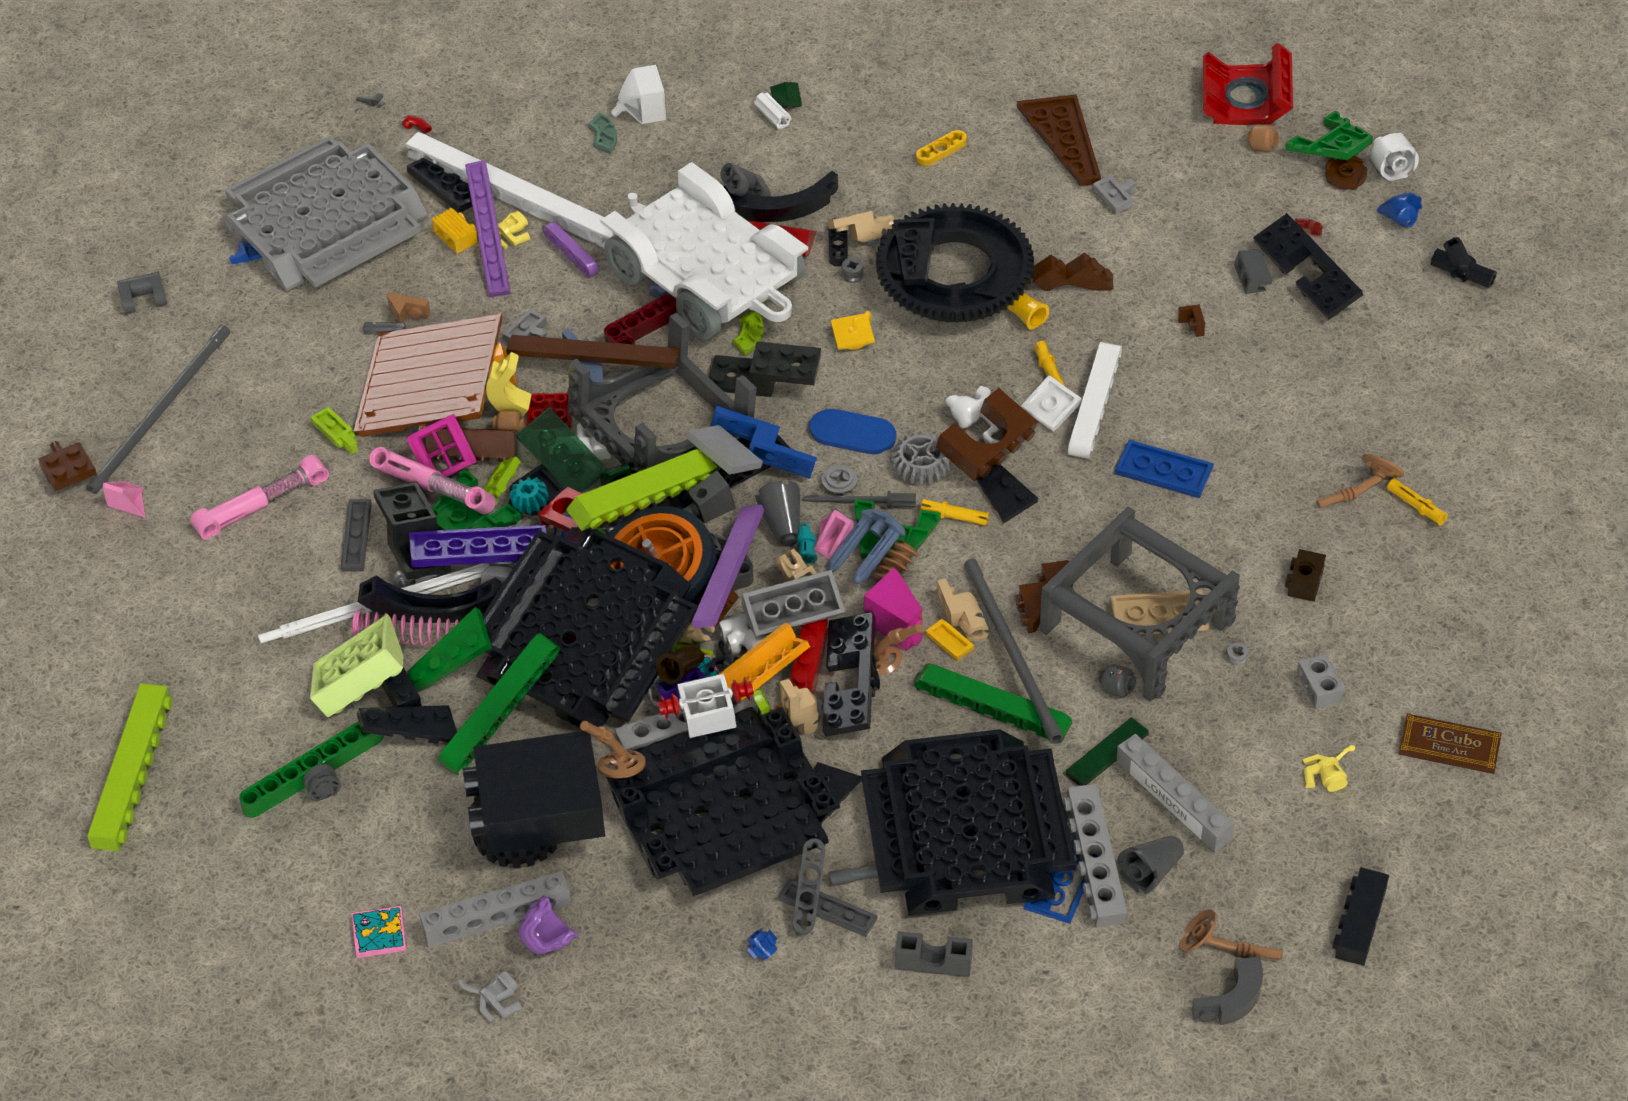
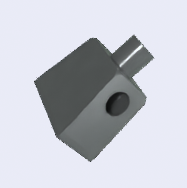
M718 471L712 473L689 491L691 504L683 508L695 516L699 515L704 523L736 509L730 487Z

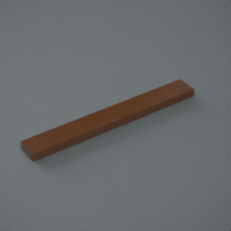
M511 335L506 349L507 355L513 352L519 356L562 360L578 359L579 361L670 369L676 368L680 356L679 348Z

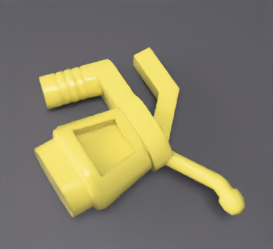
M519 211L511 212L502 222H499L500 238L502 235L514 246L530 240L528 232L516 237L514 236V234L523 231L528 225L524 215ZM501 239L502 248H508L507 244Z
M1350 745L1345 748L1336 758L1316 754L1303 759L1304 765L1314 764L1304 769L1305 787L1315 788L1314 774L1319 773L1323 786L1329 792L1346 787L1348 784L1347 774L1339 766L1338 761L1347 752L1354 751L1355 746Z

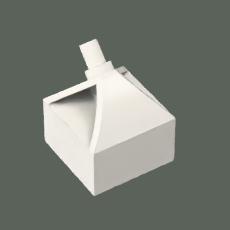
M656 65L632 69L620 90L619 101L616 103L617 106L611 113L617 117L622 111H627L641 124L666 120L665 94Z

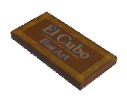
M1407 714L1399 755L1494 774L1502 733Z

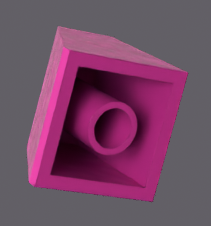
M894 568L864 595V614L873 612L875 616V631L885 637L892 630L923 624L921 606L898 571ZM922 632L907 637L905 641L897 643V645L908 651L912 646H917L921 642Z

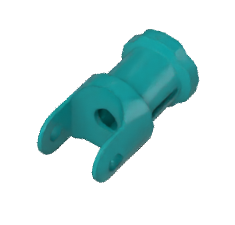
M806 522L801 523L796 538L799 555L805 564H812L818 560L815 553L817 540L810 531V525Z

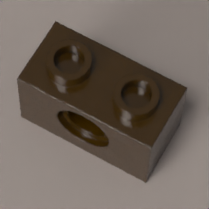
M1299 549L1297 558L1292 557L1290 571H1293L1292 575L1287 574L1285 587L1289 588L1288 596L1315 602L1325 567V554Z

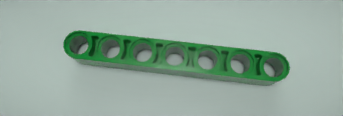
M537 634L442 750L438 761L456 775H459V771L463 767L467 768L475 758L473 747L486 745L556 658L560 647L543 634Z
M931 663L924 665L915 680L914 686L919 691L920 689L927 691L929 695L940 699L943 697L950 700V703L961 707L963 705L967 706L974 712L982 715H991L993 719L1004 723L1007 721L1015 724L1014 727L1025 731L1031 730L1036 732V735L1048 739L1038 713L1029 699ZM1048 707L1064 739L1073 723L1072 719L1067 714Z
M359 721L244 789L239 795L243 814L250 818L263 814L304 789L303 777L313 767L326 764L331 765L336 770L379 744L384 736L361 732Z

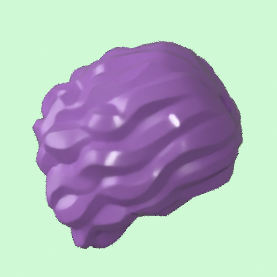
M543 895L538 901L530 905V909L525 914L523 922L518 929V936L523 944L531 952L537 954H545L561 949L564 945H568L574 938L578 937L577 932L566 926L552 910V904L546 895Z

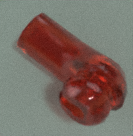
M1295 218V222L1302 229H1311L1312 236L1322 235V223L1312 219Z

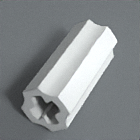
M762 92L757 95L754 101L755 107L777 129H782L789 125V122L792 120L791 116L768 92Z

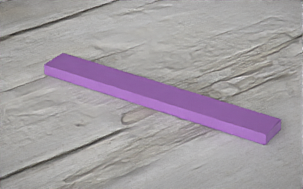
M485 160L465 164L488 293L490 297L511 294L487 164Z
M762 504L741 507L692 620L694 628L716 626L764 513Z

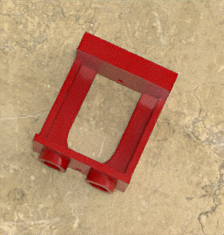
M569 487L564 489L538 513L541 525H546V528L553 525L566 532H569L571 527H579L573 519L562 514L575 497L583 493Z

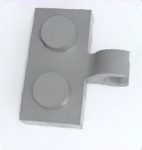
M1110 175L1093 183L1094 191L1115 214L1133 206V199L1130 195L1137 193L1133 188L1137 186L1133 179H1129L1119 185Z
M529 309L503 333L504 341L509 342L511 335L545 337L547 332L541 328L547 324L546 316Z

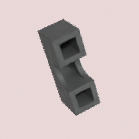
M898 931L895 948V969L970 977L973 939L948 936L945 945L931 946L924 942L923 934Z

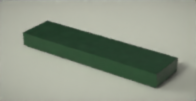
M1129 718L1066 770V775L1079 786L1089 784L1117 761L1118 745L1134 734H1137L1143 740L1149 734V730L1134 718Z

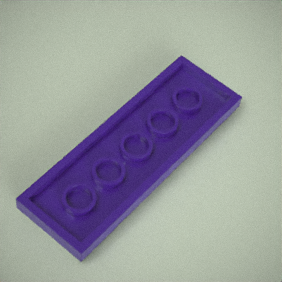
M546 525L409 532L412 567L518 562L537 531L540 530L547 533Z

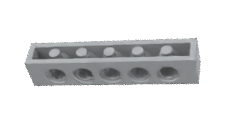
M750 695V700L746 697L744 700H740V703L731 698L734 713L753 707L758 715V705L753 695ZM680 706L678 717L674 713H670L668 719H666L665 715L660 716V713L648 716L642 720L616 728L615 737L625 750L636 751L686 732L688 729L683 710Z
M1097 784L1068 787L1067 795L1063 797V806L1065 812H1069L1070 815L1068 828L1070 833H1074L1073 849L1075 855L1079 854L1080 861H1078L1079 875L1084 876L1085 883H1083L1084 896L1089 898L1090 905H1088L1089 918L1094 920L1096 928L1124 924L1127 918V909ZM1084 811V812H1087L1088 814H1087V815H1083V814H1081V813H1079V812ZM1084 833H1091L1093 836H1087ZM1089 854H1095L1098 857L1093 858ZM1094 876H1102L1104 879H1097ZM1100 897H1105V898H1107L1109 901H1102V900H1100L1099 898H1100Z
M560 871L419 913L428 948L523 920L525 914L530 909V905L538 901L543 895L549 898L553 911L571 906L570 892L563 872Z

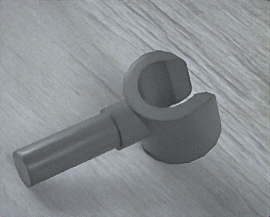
M378 93L373 98L356 97V101L368 103L374 107L381 101L383 95ZM385 102L380 103L376 108H380Z

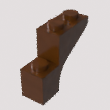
M1085 252L1066 265L1052 254L1034 265L1033 283L1044 291H1051L1063 285H1073L1097 291H1111L1114 289V276L1108 268H1104L1095 258H1091Z
M1068 560L1041 564V573L1037 575V583L1019 585V595H1015L1017 609H1022L1020 620L1022 626L1027 627L1028 633L1036 632L1040 625L1042 587L1069 563Z

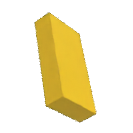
M943 618L925 630V635L956 661H959L974 650V644Z

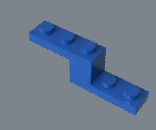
M719 406L716 407L711 426L720 425L729 434L750 440L749 450L761 459L763 464L810 479L817 457L775 444L780 426Z

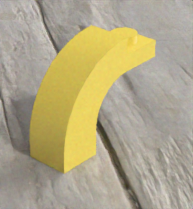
M510 352L507 358H503L500 363L493 361L491 364L486 392L490 403L499 412L518 411L523 418L529 409L532 394L517 388L510 382L509 379L516 372L519 355Z

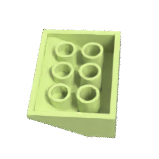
M388 614L313 663L310 699L327 717L339 714L348 704L353 701H359L366 692L371 689H377L384 680L390 676L394 677L402 671L404 656Z

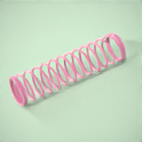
M358 610L353 616L352 637L356 635V632L358 634L359 629L361 631L363 627V615ZM369 611L366 613L365 617V629L369 627ZM378 612L375 613L374 623L379 620ZM396 614L392 618L394 630L396 628ZM402 615L401 639L406 645L409 643V640L407 642L404 641L405 615ZM412 615L409 629L410 640L413 645H416L418 640L414 643L412 638L414 628V616ZM421 616L418 628L419 641L422 646H425L427 641L423 644L421 639L423 617ZM430 617L428 619L427 634L428 642L433 647L435 643L432 645L430 641L432 618ZM440 617L437 620L436 627L437 643L439 642L441 628ZM449 618L446 620L445 635L449 632ZM458 619L455 621V626L459 623Z

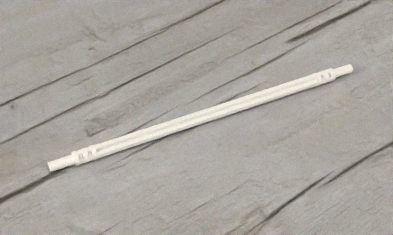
M498 562L493 564L514 568L517 562ZM481 563L401 589L421 594L434 593L481 578L482 572L490 563ZM355 602L281 625L279 629L259 634L258 639L260 644L281 637L286 639L353 618L357 610L361 611L362 615L368 611L372 612V610Z

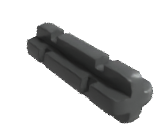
M365 322L363 325L365 335H372L373 333L378 335V333L406 329L405 323L396 322V325H393V322H376V324Z

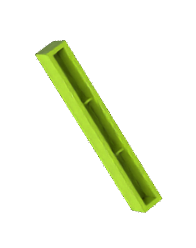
M696 449L576 496L566 510L581 531L589 528L596 529L603 522L611 523L619 516H628L638 508L643 510L651 503L655 502L658 504L666 497H675L685 489L690 491L714 473L718 467L700 449Z
M143 683L139 685L87 835L90 846L93 849L120 851L121 845L127 842L128 824H133L135 817L134 807L139 805L141 800V786H145L147 783V768L152 766L154 762V747H159V733L161 729L165 728L167 722L166 712L171 710L173 705V697L169 694L168 686Z

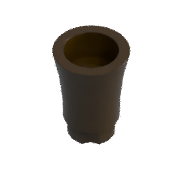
M690 644L673 652L664 653L656 661L657 674L667 684H678L686 675L697 669L700 663L704 662V652L701 651L698 645Z

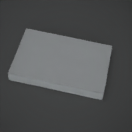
M720 425L690 430L686 435V438L729 475L759 469L762 466L763 461Z

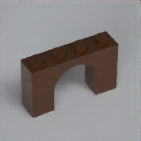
M1000 388L984 399L980 412L1000 430L1003 436L1001 441L993 444L980 443L972 439L954 423L939 435L936 448L973 481H976L981 476L985 477L995 464L1000 465L1010 452L1012 454L1020 448L1021 443L1025 440L1027 442L1030 441L1036 433L1035 427L1038 421Z

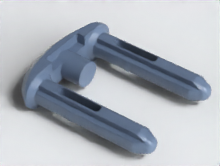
M867 509L860 513L862 518L829 559L827 570H832V573L839 570L870 529L875 536L881 539L856 570L853 578L856 584L866 581L898 537L905 535V528L892 515L884 511Z

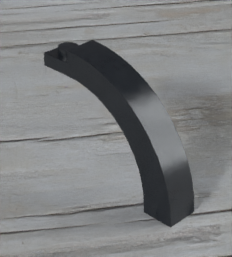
M831 171L807 189L784 196H757L746 193L739 197L731 194L726 186L723 187L733 201L735 212L745 220L783 222L807 216L830 203V194L833 195L838 190V174Z
M376 575L360 583L358 603L383 616L387 613L390 618H393V615L396 614V620L401 621L402 615H405V622L410 623V618L413 615L414 623H419L421 616L423 617V623H428L430 617L432 618V623H437L439 617L441 623H446L448 618L450 623H455L457 619L460 622L475 607L481 610L483 615L501 588V581L494 577L477 587L463 592L431 595L398 588Z

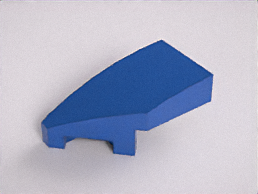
M241 241L238 244L239 249L236 254L229 257L232 264L262 258L250 243L244 245Z

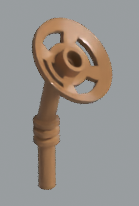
M1364 454L1362 460L1373 470V476L1356 487L1350 486V489H1341L1337 494L1319 499L1317 504L1319 508H1323L1341 501H1351L1352 498L1357 499L1358 495L1378 484L1382 479L1384 480L1386 476L1394 478L1403 477L1404 471L1384 458Z
M921 624L905 629L898 628L892 630L885 638H875L874 655L877 659V666H881V668H877L879 675L888 674L900 665L902 653L896 644L905 641L907 637L923 632ZM890 654H896L894 662L889 665L887 661L890 658Z
M583 721L580 724V728L583 731L593 735L596 740L608 744L613 752L604 755L598 761V770L602 775L610 778H626L636 775L644 769L646 765L645 757L637 751L625 750L614 738L612 731L601 726L597 727L587 721ZM609 764H611L612 766H614V767L617 768L618 770L610 769V768H607L606 766L609 765Z
M1211 909L1199 913L1190 921L1184 929L1183 938L1179 942L1180 948L1185 952H1190L1202 944H1207L1237 953L1240 957L1243 954L1244 957L1249 955V958L1260 956L1282 960L1283 950L1254 946V943L1249 945L1248 942L1243 944L1242 941L1238 944L1213 936L1212 932L1217 922V914ZM1192 934V942L1188 944L1189 938Z

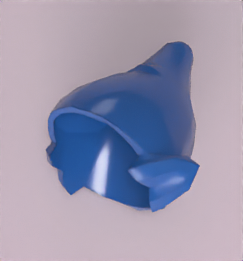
M1414 193L1399 194L1381 204L1377 212L1386 215L1400 226L1412 227L1417 220L1419 209L1422 208V199Z

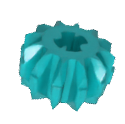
M528 476L525 481L519 479V484H513L512 491H510L513 507L518 509L521 514L527 511L531 515L532 511L535 510L540 512V507H546V501L549 500L546 485L544 482H540L537 477L531 480Z

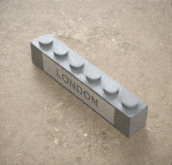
M1134 734L1118 745L1116 762L1211 850L1216 852L1233 840L1235 824L1137 734Z

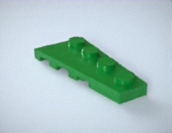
M475 607L407 671L417 692L423 691L492 648L481 610Z

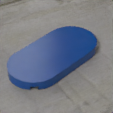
M826 409L816 413L810 421L811 435L818 443L827 446L875 455L886 450L888 451L896 442L895 427L889 421L878 417L838 409Z

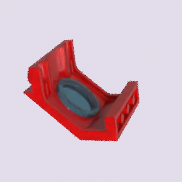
M1276 43L1272 46V60L1265 64L1226 65L1210 52L1203 55V111L1207 116L1213 118V124H1272L1293 109L1292 53L1281 44ZM1245 86L1253 90L1256 101L1251 103L1238 102L1231 97L1230 93L1237 87Z

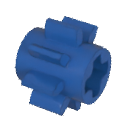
M759 929L748 938L749 948L747 951L754 959L761 957L765 960L776 952L777 947L775 944L778 938L771 930L766 932Z

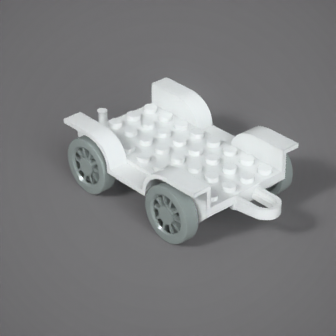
M691 162L678 170L677 188L648 206L637 202L636 193H629L631 217L628 219L613 211L600 220L601 224L613 232V236L605 242L604 246L606 259L613 272L629 285H636L648 276L676 298L678 315L690 325L689 332L701 340H709L720 332L722 323L730 321L748 308L774 322L785 321L791 316V301L776 289L784 284H793L804 276L805 263L802 254L808 250V246L777 225L770 224L761 230L753 226L735 212L733 201L725 188ZM770 299L781 307L783 311L774 312L762 303Z

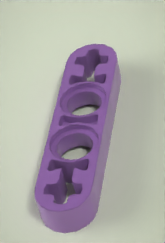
M551 222L543 227L545 236L558 249L561 248L565 252L563 254L570 261L573 260L577 264L575 266L588 278L598 273V266L594 259L557 223Z

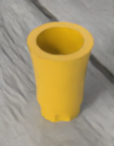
M1025 292L1023 296L1019 295L1018 301L1014 300V305L1007 306V309L1014 313L1030 330L1045 323L1049 316V306L1034 299Z

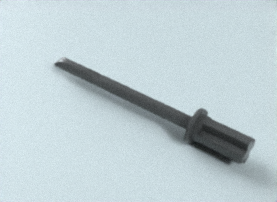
M888 491L887 496L829 497L809 495L803 497L804 500L809 502L833 501L854 503L855 499H861L875 503H887L888 509H890V506L916 507V493H891V491Z

